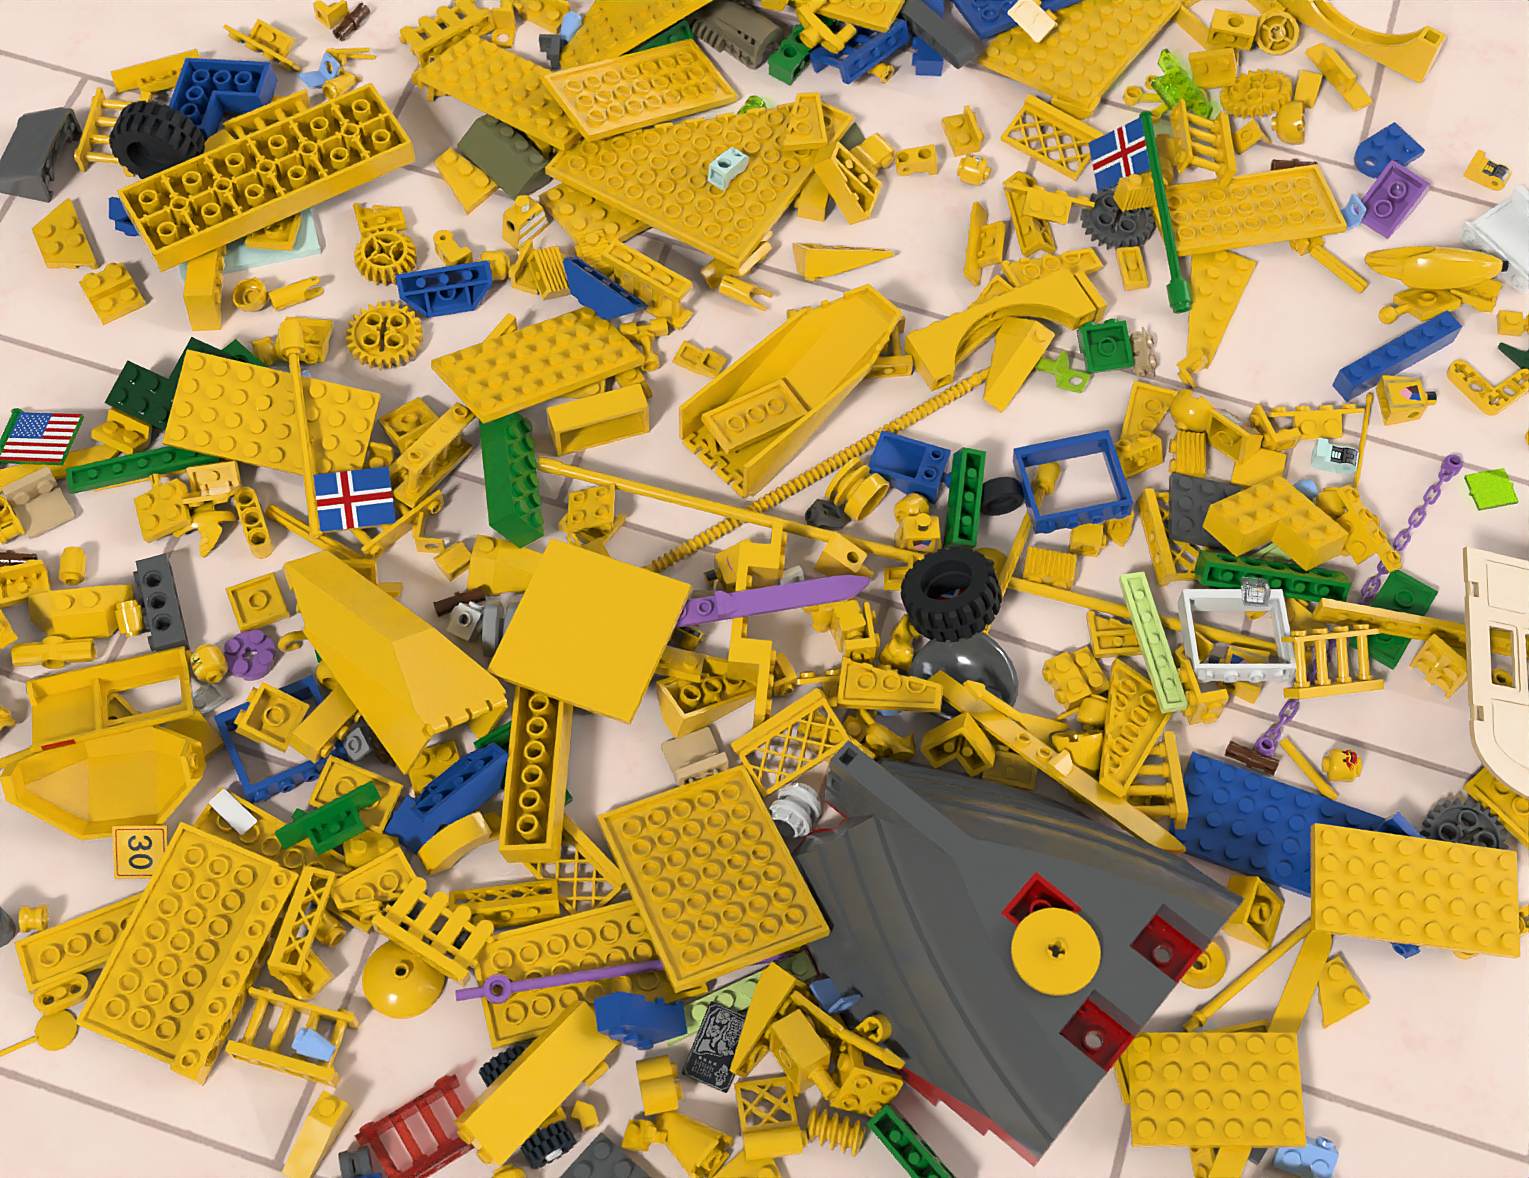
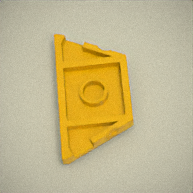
M70 198L64 200L31 228L47 268L59 269L65 267L67 269H77L78 266H90L91 270L99 269Z

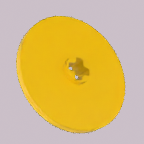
M1046 908L1033 912L1019 924L1012 938L1011 956L1016 971L1029 986L1044 994L1063 996L1081 990L1092 980L1100 963V945L1095 932L1083 918L1065 909ZM1054 945L1059 947L1060 953H1063L1059 954L1057 958L1053 957L1052 951L1049 950Z

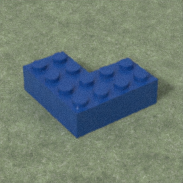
M185 58L169 106L175 111L177 109L182 112L184 117L190 118L193 125L199 128L204 142H206L209 137L218 132L224 112L248 113L271 103L278 80L270 62Z

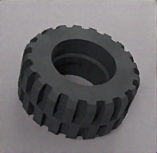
M146 100L137 103L133 102L124 107L109 136V144L114 157L118 158V162L122 166L127 167L130 173H135L141 179L197 157L205 151L203 136L199 128L193 125L192 120L184 117L182 112L177 109L175 111L166 104L160 105L155 101L148 103Z
M950 547L947 550L944 548L937 549L938 552L933 554L930 552L924 555V559L921 561L918 559L913 564V568H909L905 574L900 593L911 625L924 637L930 640L935 638L938 642H945L946 640L958 642L961 638L969 639L973 637L972 634L976 632L981 633L985 630V626L987 624L990 625L994 621V615H997L1001 608L1002 593L995 570L988 558L978 551L973 552L970 548ZM966 589L956 597L936 600L948 591Z

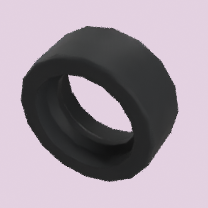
M998 477L984 482L980 512L988 516H998L1019 508L1024 501L1019 481L1012 477Z

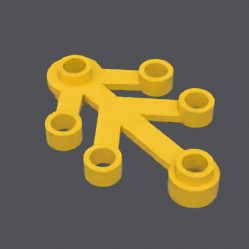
M1155 75L1146 77L1145 87L1149 90L1156 89L1161 94L1142 93L1141 89L1137 86L1126 87L1123 94V100L1128 106H1134L1139 102L1162 103L1157 108L1150 110L1152 115L1157 116H1151L1152 124L1159 123L1161 116L1178 103L1180 99L1185 100L1187 112L1193 108H1204L1208 101L1207 94L1203 89L1194 88L1191 90L1177 76L1168 77L1166 86ZM1178 90L1182 94H1176L1173 91Z

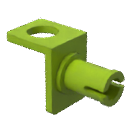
M1066 351L1061 352L1057 361L1041 356L1035 366L1036 371L1054 374L1057 388L1076 393H1082L1091 378L1090 374L1069 368ZM1079 377L1082 379L1079 385L1069 384L1072 378Z

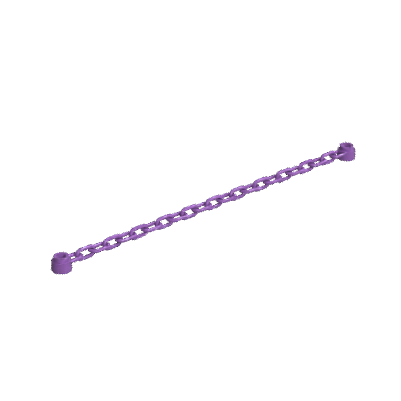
M1449 455L1443 460L1438 474L1440 481L1437 485L1428 488L1423 496L1424 505L1422 508H1417L1412 512L1408 519L1410 526L1406 532H1400L1393 541L1392 545L1396 552L1403 551L1411 540L1410 531L1412 528H1417L1426 518L1424 510L1428 504H1434L1441 495L1440 486L1442 483L1450 481L1462 469L1463 462L1458 455ZM1432 489H1434L1433 493H1436L1437 491L1438 493L1431 501L1432 498L1428 497V495L1430 494ZM1418 512V516L1422 515V517L1416 524V520L1412 521V519ZM1403 535L1402 538H1403V539H1406V537H1407V540L1405 541V543L1403 544V546L1400 547L1401 544L1398 543V544L1396 545V543L1398 542V540L1400 539V537ZM1382 561L1377 565L1379 573L1375 579L1367 580L1361 589L1363 597L1359 603L1355 602L1356 604L1362 605L1366 598H1372L1380 587L1378 580L1381 575L1389 573L1388 570L1385 571V567L1381 568ZM1371 583V586H1375V588L1369 595L1370 592H1365V590ZM1329 639L1330 646L1326 651V658H1328L1327 666L1331 661L1330 652L1336 647V639ZM1316 658L1312 663L1314 671L1310 676H1306L1307 681L1311 682V685L1315 684L1313 678L1317 673ZM1294 699L1293 702L1289 701L1283 706L1279 712L1280 722L1278 725L1269 728L1265 735L1256 741L1253 748L1258 749V752L1266 756L1272 757L1276 749L1275 745L1281 737L1279 729L1283 723H1288L1293 719L1298 711L1296 703L1299 699ZM1290 705L1289 708L1291 710L1294 708V710L1289 716V718L1286 719L1287 715H1282L1287 709V707ZM1272 731L1273 735L1277 734L1274 740L1268 738ZM1262 744L1268 745L1269 749L1263 748Z

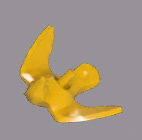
M204 501V505L189 507V509H194V513L190 515L192 523L172 532L175 537L180 538L188 531L198 529L201 533L199 553L203 558L218 541L222 532V527L219 523L236 522L234 514L229 510L216 511L213 501Z

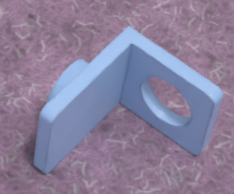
M324 53L319 71L299 73L298 77L310 89L322 88L326 80L337 77L340 64L329 53ZM328 61L332 64L333 71L331 74L327 71L326 64Z
M1352 194L1346 208L1340 210L1347 224L1346 230L1359 226L1366 212L1365 206L1356 194ZM1354 203L1358 206L1359 214L1354 210Z

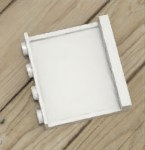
M1520 184L1514 188L1509 198L1472 223L1465 221L1457 236L1474 251L1493 255L1500 260H1508V271L1500 272L1499 274L1513 288L1524 295L1529 291V191Z

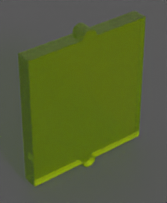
M1505 468L1464 476L1470 491L1469 495L1472 496L1478 511L1518 504L1519 502L1513 489L1514 483L1510 482Z

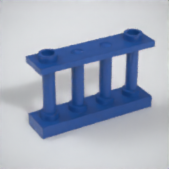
M902 19L892 24L887 33L852 24L857 33L844 44L845 47L838 54H834L820 45L810 52L809 55L815 73L820 72L828 65L838 68L843 83L849 85L911 39L907 23ZM874 32L879 33L874 38L869 37ZM859 43L864 44L859 49L853 48ZM844 54H845V55H848V56H847L845 59H843V60H839V59H838L839 57H841V56L844 55Z

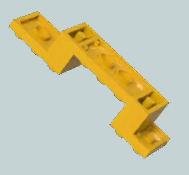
M773 521L770 544L740 541L735 592L751 590V585L763 587L776 586L777 579L782 580L787 532L782 531L783 522ZM747 616L732 619L727 678L757 681L752 728L754 729L770 717L772 699L767 698H771L776 650H771L772 641L746 638Z

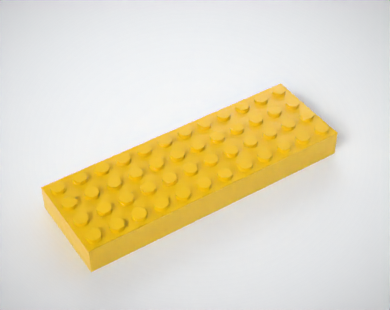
M371 82L121 188L117 192L124 210L160 272H164L416 160L411 140Z

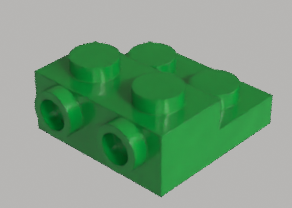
M1118 318L1105 320L1104 324L1098 325L1095 322L1083 323L1082 327L1076 331L1080 354L1083 353L1087 374L1134 367L1126 320L1118 321Z

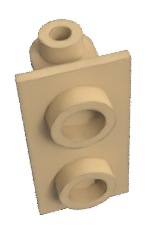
M1142 327V334L1132 333L1129 338L1132 355L1140 354L1133 357V372L1137 377H1142L1147 372H1150L1152 378H1154L1153 368H1157L1155 355L1151 354L1150 350L1154 348L1153 338L1151 334L1147 335L1145 328Z

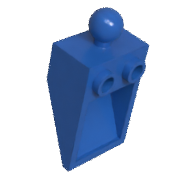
M882 430L868 465L870 467L869 473H878L891 486L906 495L916 493L924 496L929 503L935 504L942 483H945L950 488L951 472L948 474L946 472L949 466L951 450Z

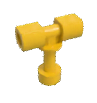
M666 317L650 319V324L636 326V322L619 324L621 334L629 341L636 340L637 343L642 344L645 364L641 365V369L646 372L657 370L660 366L659 359L652 352L651 343L655 340V337L668 335Z

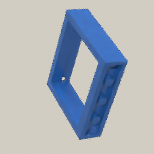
M1109 430L1013 449V466L1035 534H1048L1059 529H1073L1079 525L1098 524L1104 520L1123 519L1131 515L1133 500ZM1102 453L1118 501L1040 516L1025 468Z
M312 675L279 688V690L300 701L313 697L317 707L323 701ZM250 702L243 703L214 716L244 792L251 804L261 800L266 802L275 794L280 792L286 793L303 782L317 780L329 755L350 763L341 740L338 739L334 744L335 750H332L326 758L321 757L316 764L309 760L251 785L229 733L237 729L238 725L234 724V721L241 709L247 711Z

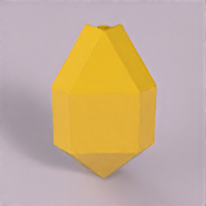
M154 725L128 731L127 734L106 736L32 753L7 764L0 776V781L7 802L82 841L113 837V825H162L201 780L206 768V762L200 741L162 726Z

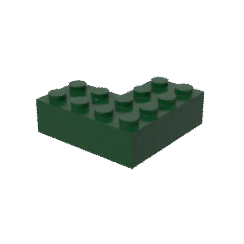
M191 337L169 379L127 360L104 403L111 408L118 409L150 424L152 428L165 434L187 349L235 361L238 360L225 351Z

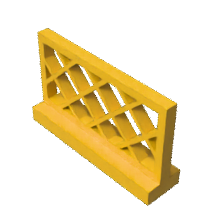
M1029 94L1024 101L1023 107L1002 134L1001 141L1077 181L1091 161L1090 152L1079 155L1077 147L1084 145L1089 147V142L1105 134ZM1026 113L1033 117L1034 122L1023 124L1021 118ZM1048 125L1052 127L1053 132L1041 134L1040 126ZM1036 127L1038 135L1026 138L1024 130ZM1021 130L1023 138L1014 140L1009 135L1011 132ZM1067 135L1071 138L1072 143L1060 145L1058 137ZM1055 137L1057 146L1045 148L1043 140ZM1040 141L1042 149L1032 150L1029 148L1028 143ZM1074 148L1076 156L1064 158L1062 150ZM1058 151L1060 159L1051 160L1047 157V153ZM1078 162L1079 167L1076 172L1067 169L1066 163Z
M1154 488L1144 489L1136 503L1158 586H1167L1172 581H1198L1194 574V569L1199 552L1191 547L1190 543L1175 540L1172 541L1183 548L1181 552L1177 554L1169 547L1170 539H1167L1168 529L1163 524L1164 519H1169V510L1165 511L1157 502V500H1163L1169 504V492L1155 493ZM1202 546L1204 551L1212 552L1210 547ZM1184 551H1187L1196 558L1193 565L1181 557ZM1176 561L1188 569L1187 573H1176L1174 565Z
M815 688L730 744L734 752L740 757L763 798L766 799L837 753L848 740L852 742L822 690ZM823 706L828 713L826 725L813 722L815 711ZM831 720L833 721L836 727L830 726ZM798 722L807 724L804 739L791 736L793 726ZM812 725L825 728L822 743L808 740ZM829 729L839 731L844 740L835 746L826 744ZM777 736L786 738L782 753L769 750L772 739ZM790 739L803 742L800 757L787 754ZM808 743L821 746L818 757L813 760L804 758ZM755 750L764 752L761 767L751 765L746 756ZM768 753L781 756L778 771L765 768ZM786 757L799 760L797 770L792 774L783 772ZM803 761L809 762L802 767ZM754 769L760 770L759 775H757ZM764 771L777 774L775 785L767 790L762 783ZM782 775H783V776H787L786 778H784L783 780H781V776H782Z
M565 813L562 835L568 841L561 840V846H573L575 848V859H561L560 852V861L522 862L539 881L557 879L558 900L571 915L577 914V901H592L591 910L607 906L622 891L625 892L628 889L620 870ZM579 853H580L585 859H579ZM531 864H537V870ZM542 864H556L555 878H544L541 875ZM560 864H575L574 878H560ZM579 864H591L593 866V878H578ZM597 871L603 878H597ZM579 882H593L592 897H577ZM597 882H608L614 888L606 897H596ZM559 883H574L573 897H562L559 894ZM566 901H573V908Z

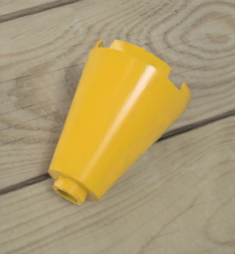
M1068 731L1053 734L1052 744L1054 750L1057 753L1062 752L1064 749L1068 751L1072 763L1098 781L1104 740L1103 731ZM1068 790L1069 797L1075 798V802H1085Z
M676 1110L662 1112L658 1114L654 1121L657 1128L656 1131L667 1133L665 1146L690 1178H713L723 1167L730 1155L726 1150L728 1144L733 1147L734 1142L731 1136Z

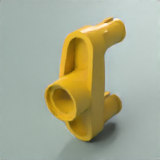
M809 0L807 3H802L796 9V15L805 28L800 33V39L808 48L812 49L819 43L828 51L838 54L845 47L844 44L857 33L855 27L848 23L837 34H833L814 14L825 4L826 0Z

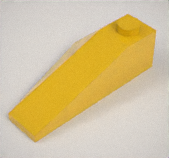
M816 243L792 244L797 273L804 276L805 280L818 281L819 277L833 276L893 257L894 253L883 248L855 247V250H852V247L835 245L834 249H830L829 246Z
M1007 317L995 335V347L991 355L990 361L992 362L986 379L983 400L1002 413L1045 352L1055 334L1036 320Z
M478 534L470 559L467 591L481 586L484 595L499 596L500 593L507 592L523 594L543 554L525 547L520 549L513 543L503 539Z
M727 672L723 676H709V673H701L699 683L674 677L656 681L655 687L662 719L676 739L695 732L754 700L756 697L757 681L727 678Z
M772 961L769 966L763 969L760 974V980L756 984L730 1067L732 1073L746 1078L767 1054L771 1025L798 1009L802 1013L804 1012L790 997L794 990L807 999L809 996L814 995L810 985Z

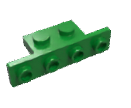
M370 781L309 812L305 816L284 825L275 831V835L284 849H288L309 838L315 852L319 856L366 831L367 829L358 811L379 801L381 797L373 782Z

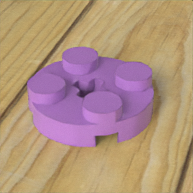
M258 629L239 633L228 640L224 646L228 671L233 676L244 678L246 681H254L265 677L272 670L271 666L277 659V651L273 641ZM247 652L257 653L254 654L253 660H249L248 657L244 658Z

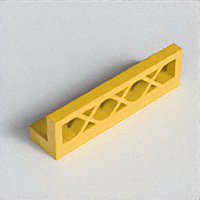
M1019 170L1002 182L1003 187L1006 182L1011 180L1021 181L1024 183L1023 186L1031 188L1033 185H1037L1036 179ZM1004 190L1022 255L1029 257L1039 249L1053 254L1056 248L1048 221L1021 215L1026 195Z
M304 865L267 964L271 976L282 978L284 972L301 975L337 877L336 872ZM317 877L328 879L325 887L314 892L318 880ZM314 899L318 905L317 910L305 917L309 902ZM305 924L309 930L308 935L296 941L300 926ZM296 949L300 955L297 965L287 964L291 951Z
M557 879L449 891V910L454 913L459 906L469 907L472 914L469 923L475 927L482 920H489L493 923L494 928L541 923L560 918ZM552 889V893L550 894L538 893L541 890ZM515 893L524 894L521 897H511ZM489 896L497 897L491 901L484 900L486 897ZM456 900H469L466 904L455 905Z

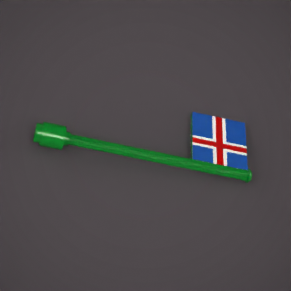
M1143 111L1139 114V118L1088 143L1097 193L1099 189L1105 192L1107 187H1116L1119 178L1128 177L1131 174L1141 175L1151 170L1171 275L1170 283L1166 285L1169 305L1173 309V313H1184L1192 309L1193 299L1188 280H1184L1181 277L1151 119L1152 112Z

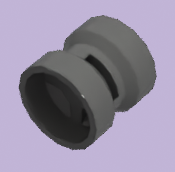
M368 1145L359 1147L354 1152L346 1150L338 1153L342 1178H354L355 1175L359 1174L363 1176L373 1174Z

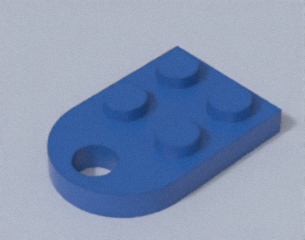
M1393 122L1359 144L1354 154V163L1361 173L1378 179L1391 160L1405 167L1420 158L1425 150L1397 123ZM1364 161H1370V162H1372L1374 165H1373V166H1369V165L1365 164Z

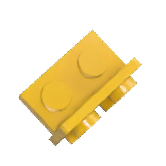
M1233 48L1189 53L1188 60L1193 74L1192 89H1210L1235 85L1239 60L1238 51H1233Z

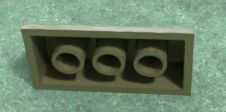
M489 114L477 118L457 144V148L514 201L518 196L528 195L549 184L550 176L545 174V167L550 162L509 124Z

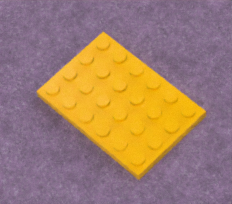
M1139 1032L1128 1046L1127 1065L1132 1147L1306 1148L1297 1033Z

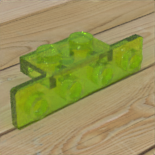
M1167 48L1162 49L1157 64L1165 75L1154 78L1151 83L1152 88L1170 111L1173 106L1178 104L1180 99H1184L1186 111L1193 110L1197 116L1210 119L1213 111L1211 103L1204 97L1198 86L1194 84Z

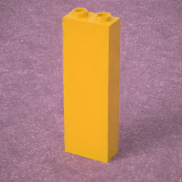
M573 1001L454 1121L459 1128L457 1131L458 1135L467 1144L472 1143L478 1150L476 1156L485 1165L501 1166L619 1044L618 1040H612L608 1036L598 1033L596 1014L585 1001Z

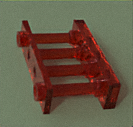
M455 1074L451 1077L449 1075L441 1077L434 1083L433 1088L378 1122L374 1123V1121L363 1125L359 1129L360 1133L355 1135L361 1147L369 1142L386 1172L387 1178H428L475 1148L472 1143L467 1144L460 1136L455 1140H452V1138L448 1139L429 1106L444 1096L456 1118L465 1111L454 1089L461 1086ZM417 1112H420L438 1144V1150L429 1156L427 1154L423 1155L404 1120ZM393 1127L413 1160L412 1166L403 1172L396 1168L379 1138L381 1134Z

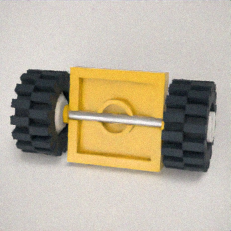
M517 1045L513 1048H508L506 1052L498 1053V1056L492 1057L490 1062H486L479 1069V1074L487 1088L525 1050L523 1045ZM560 1105L521 1145V1150L531 1169L542 1168L547 1163H552L553 1160L559 1159L561 1155L569 1152L577 1143L565 1122L566 1115Z

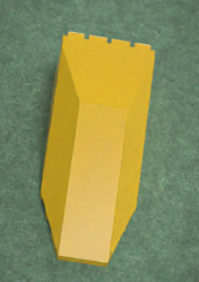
M869 283L844 292L842 298L828 302L827 299L821 301V306L806 311L805 308L799 310L679 406V438L683 441L682 444L694 455L700 452L697 457L711 470L716 467L714 473L727 485L733 482L731 488L743 499L750 495L754 497L772 480L867 375L899 322L902 311ZM780 379L784 381L808 412L794 425L736 451V454L713 458L705 435L709 434L710 431L701 421L702 414Z
M328 550L285 562L283 570L290 591L295 592L298 602L295 608L297 613L302 614L305 624L302 629L303 633L404 775L410 772L432 735L464 722L467 723L478 739L493 730L508 708L507 699L504 696L506 694L505 689L495 677L434 627Z

